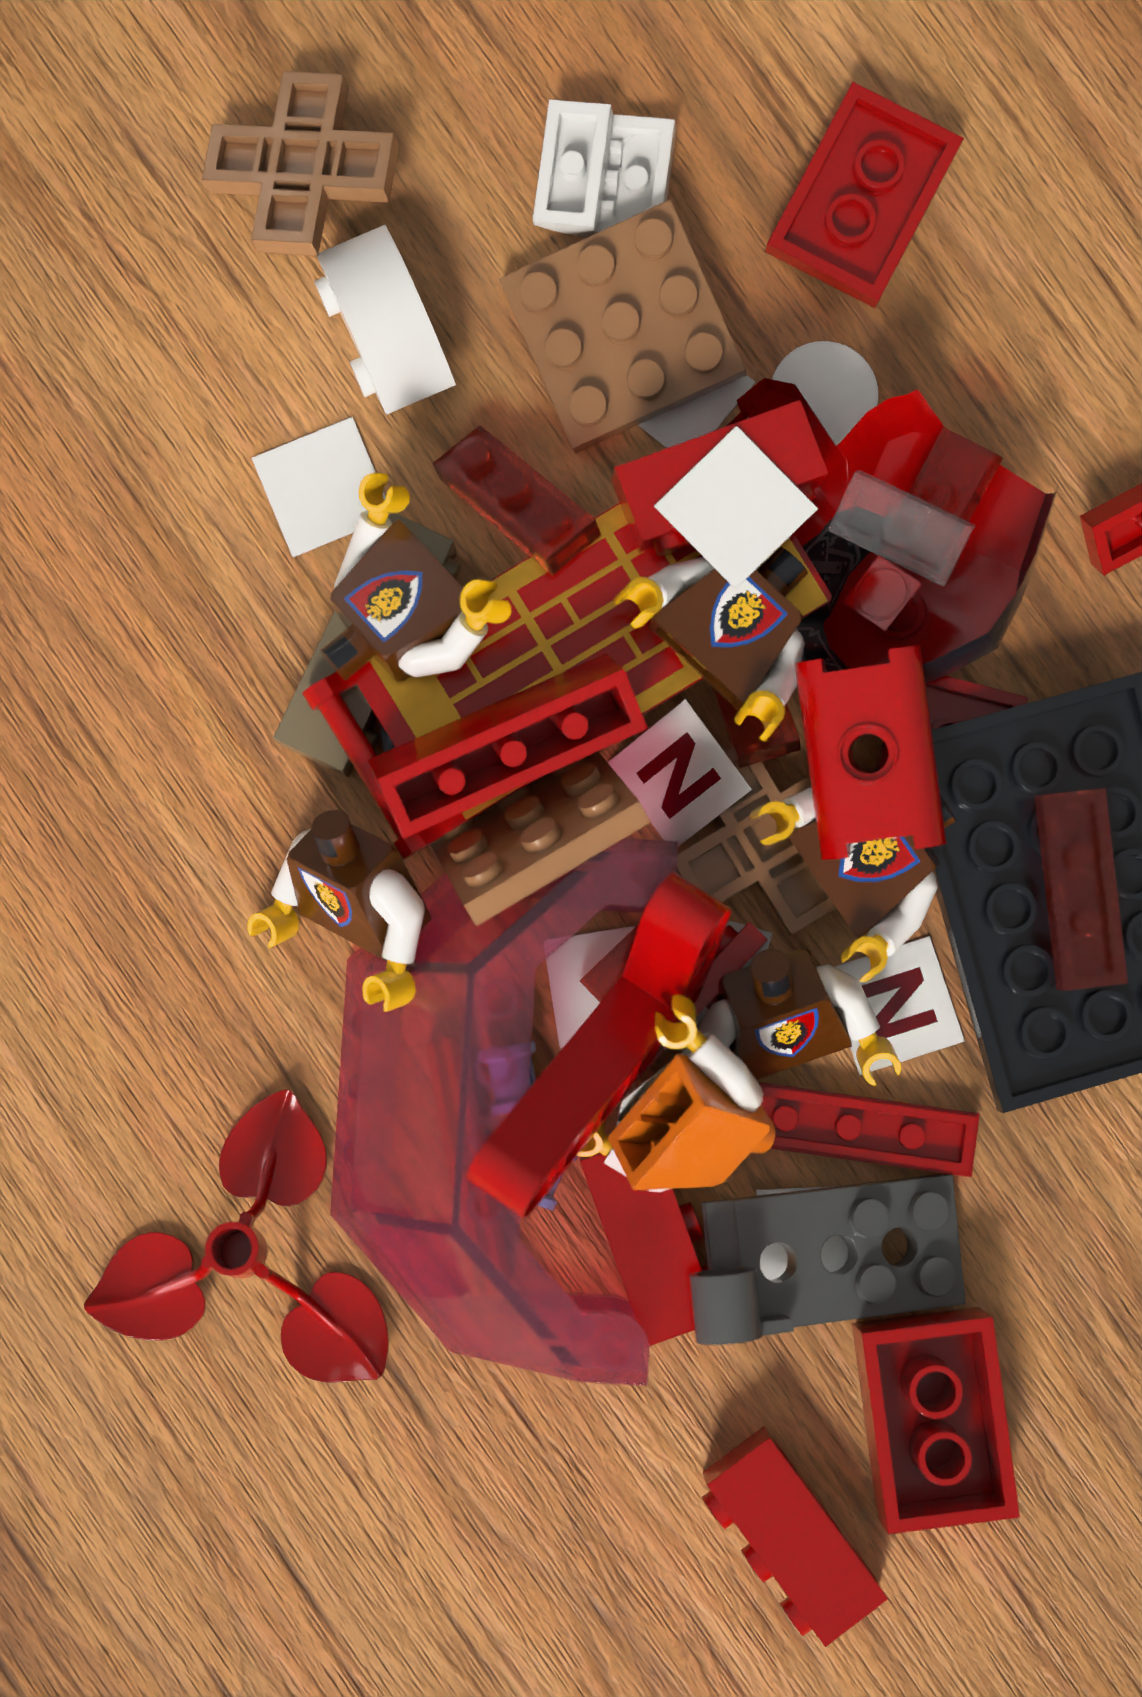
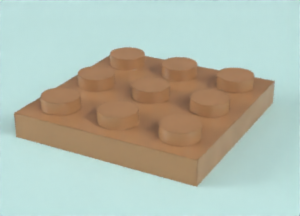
M671 199L499 278L575 453L747 376L744 364Z
M597 751L540 777L441 837L430 846L475 925L478 926L651 823L640 801Z

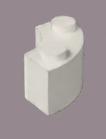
M386 225L319 252L317 258L325 277L315 280L314 283L328 316L340 313L360 357L349 363L364 397L376 393L387 415L456 385L421 298Z

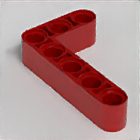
M674 872L663 880L643 912L622 977L484 1142L469 1166L466 1174L468 1181L522 1218L528 1217L664 1047L657 1037L655 1013L659 1012L671 1023H680L682 1020L675 1015L672 1009V996L683 995L689 998L695 1005L732 912L730 907Z

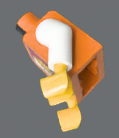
M683 995L672 996V1009L682 1022L671 1023L659 1012H656V1033L662 1045L674 1049L687 1047L691 1053L689 1056L677 1054L610 1135L605 1133V1120L577 1155L590 1157L598 1152L606 1156L604 1163L626 1176L633 1190L663 1192L673 1188L714 1187L725 1182L750 1153H765L770 1150L774 1143L775 1127L761 1104L763 1092L760 1085L743 1061L714 1034L710 1033L705 1037L697 1029L695 1006L689 998Z

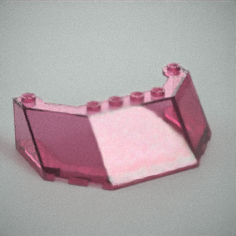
M624 838L478 926L473 922L448 876L444 873L420 894L430 913L431 920L420 932L414 963L406 965V970L411 974L415 982V996L406 1005L388 1012L384 1011L385 1000L372 1005L367 1004L362 990L366 978L386 971L387 962L361 947L347 959L330 1215L450 1352L577 1382L647 1386L649 1342L644 1329L636 1321L630 1301L618 1295L566 1292L519 1239L521 1216L468 1181L466 1174L481 1146L529 1088L536 967L598 912L643 913L663 880L672 872L676 873L678 841Z

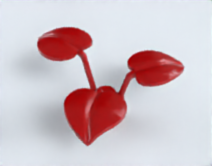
M287 1089L278 1091L254 1105L237 1122L224 1142L219 1159V1174L223 1187L233 1196L256 1198L251 1208L247 1212L240 1214L239 1222L233 1221L220 1224L210 1233L205 1245L206 1256L202 1258L199 1268L193 1270L192 1252L180 1239L161 1232L145 1233L129 1240L116 1252L107 1265L97 1286L84 1303V1309L90 1316L117 1333L136 1339L164 1341L184 1335L202 1319L206 1310V1299L202 1289L196 1282L206 1278L213 1269L222 1275L234 1278H247L256 1274L259 1278L269 1282L301 1304L286 1315L281 1327L280 1338L282 1350L287 1361L303 1376L314 1381L326 1383L377 1380L385 1371L389 1353L388 1327L382 1307L374 1293L361 1280L340 1272L326 1273L317 1280L310 1295H308L301 1288L265 1264L268 1254L267 1243L264 1236L257 1229L253 1228L255 1220L265 1210L267 1200L269 1199L271 1202L284 1207L298 1205L318 1190L327 1170V1152L322 1136L295 1094Z

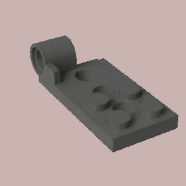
M937 1174L702 1202L708 1270L690 1274L695 1338L698 1344L725 1345L743 1343L760 1339L764 1335L794 1332V1327L966 1304L952 1175ZM899 1228L906 1236L907 1251L899 1262L890 1264L883 1256L882 1241L890 1230ZM839 1235L847 1245L848 1257L842 1268L835 1272H830L822 1262L821 1251L824 1243L830 1237ZM779 1243L787 1253V1267L780 1277L769 1280L761 1271L760 1257L767 1246Z

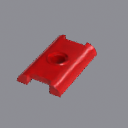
M920 645L888 649L890 663L839 671L826 672L824 659L794 663L821 860L848 858L851 856L849 844L913 835L915 849L934 847L947 843ZM864 734L877 735L887 745L888 760L879 771L870 772L863 770L856 764L853 758V746L856 740Z

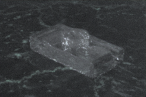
M857 470L850 481L828 531L944 587L948 583L976 525L870 474Z

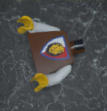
M370 473L360 483L359 499L365 509L369 511H363L360 514L334 584L335 589L329 598L341 621L347 628L320 651L332 668L345 681L373 658L397 682L404 681L411 676L421 677L458 670L488 632L486 622L503 623L511 615L509 601L492 599L487 603L489 596L497 589L496 582L477 579L470 581L463 587L400 519L393 524L388 518L389 513L403 511L409 504L410 495L405 486L392 485L384 500L383 490L389 478L387 473Z
M779 547L757 571L755 570L736 589L704 557L668 565L649 578L638 577L633 579L614 598L616 605L624 599L631 600L638 605L641 614L631 622V625L634 628H640L652 617L648 627L738 711L734 719L736 724L740 725L747 715H753L764 724L765 730L759 739L766 741L783 720L785 714L784 707L797 686L794 663L802 662L805 642L797 627L804 616L786 597L807 576L808 571L804 565L789 551Z
M811 787L786 798L783 802L773 801L754 809L750 814V820L762 814H769L774 818L777 826L774 835L760 842L764 845H771L789 837L857 937V940L850 944L841 954V962L844 963L857 951L862 952L869 958L871 967L859 981L867 982L875 977L886 966L888 956L892 955L921 927L937 891V880L933 870L940 861L931 847L915 849L912 835L850 843V857L821 860ZM940 795L944 827L947 828L957 820Z
M329 810L323 812L314 819L311 829L302 831L293 840L271 891L272 896L276 898L274 904L250 916L247 922V930L249 935L254 937L270 927L272 935L268 948H272L292 938L298 932V917L292 909L293 906H298L302 916L387 962L386 971L366 978L362 990L367 1004L372 1005L385 1000L384 1011L388 1012L406 1005L415 996V982L411 974L406 970V965L414 963L420 932L431 920V916L398 850L392 844L351 824L348 815L343 811Z
M798 949L786 954L778 950H764L756 954L749 967L726 974L719 980L718 1002L711 1006L697 1027L703 1035L709 1032L708 1034H714L743 1061L756 1080L852 1047L851 1040L859 1041L860 1045L857 1048L856 1057L862 1074L869 1084L877 1085L870 1066L878 1059L890 1060L897 1076L901 1072L900 1061L893 1045L888 1039L876 1034L880 1025L858 980L831 965L816 966L807 949Z

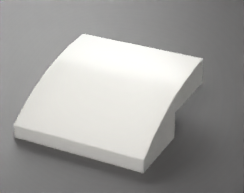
M549 99L533 224L549 230L587 238L667 201L677 132L675 119L613 114L611 104Z

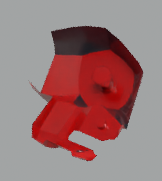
M763 378L736 400L740 413L727 426L801 400L828 471V475L820 487L814 489L816 498L811 500L818 509L794 532L832 595V599L828 604L803 618L797 627L805 642L802 662L824 659L826 672L887 664L890 663L888 649L920 645L925 683L949 675L998 649L1022 601L1033 572L1058 486L1056 492L1044 493L949 433L918 389L909 394L889 398L866 412L838 445L834 442L795 384Z

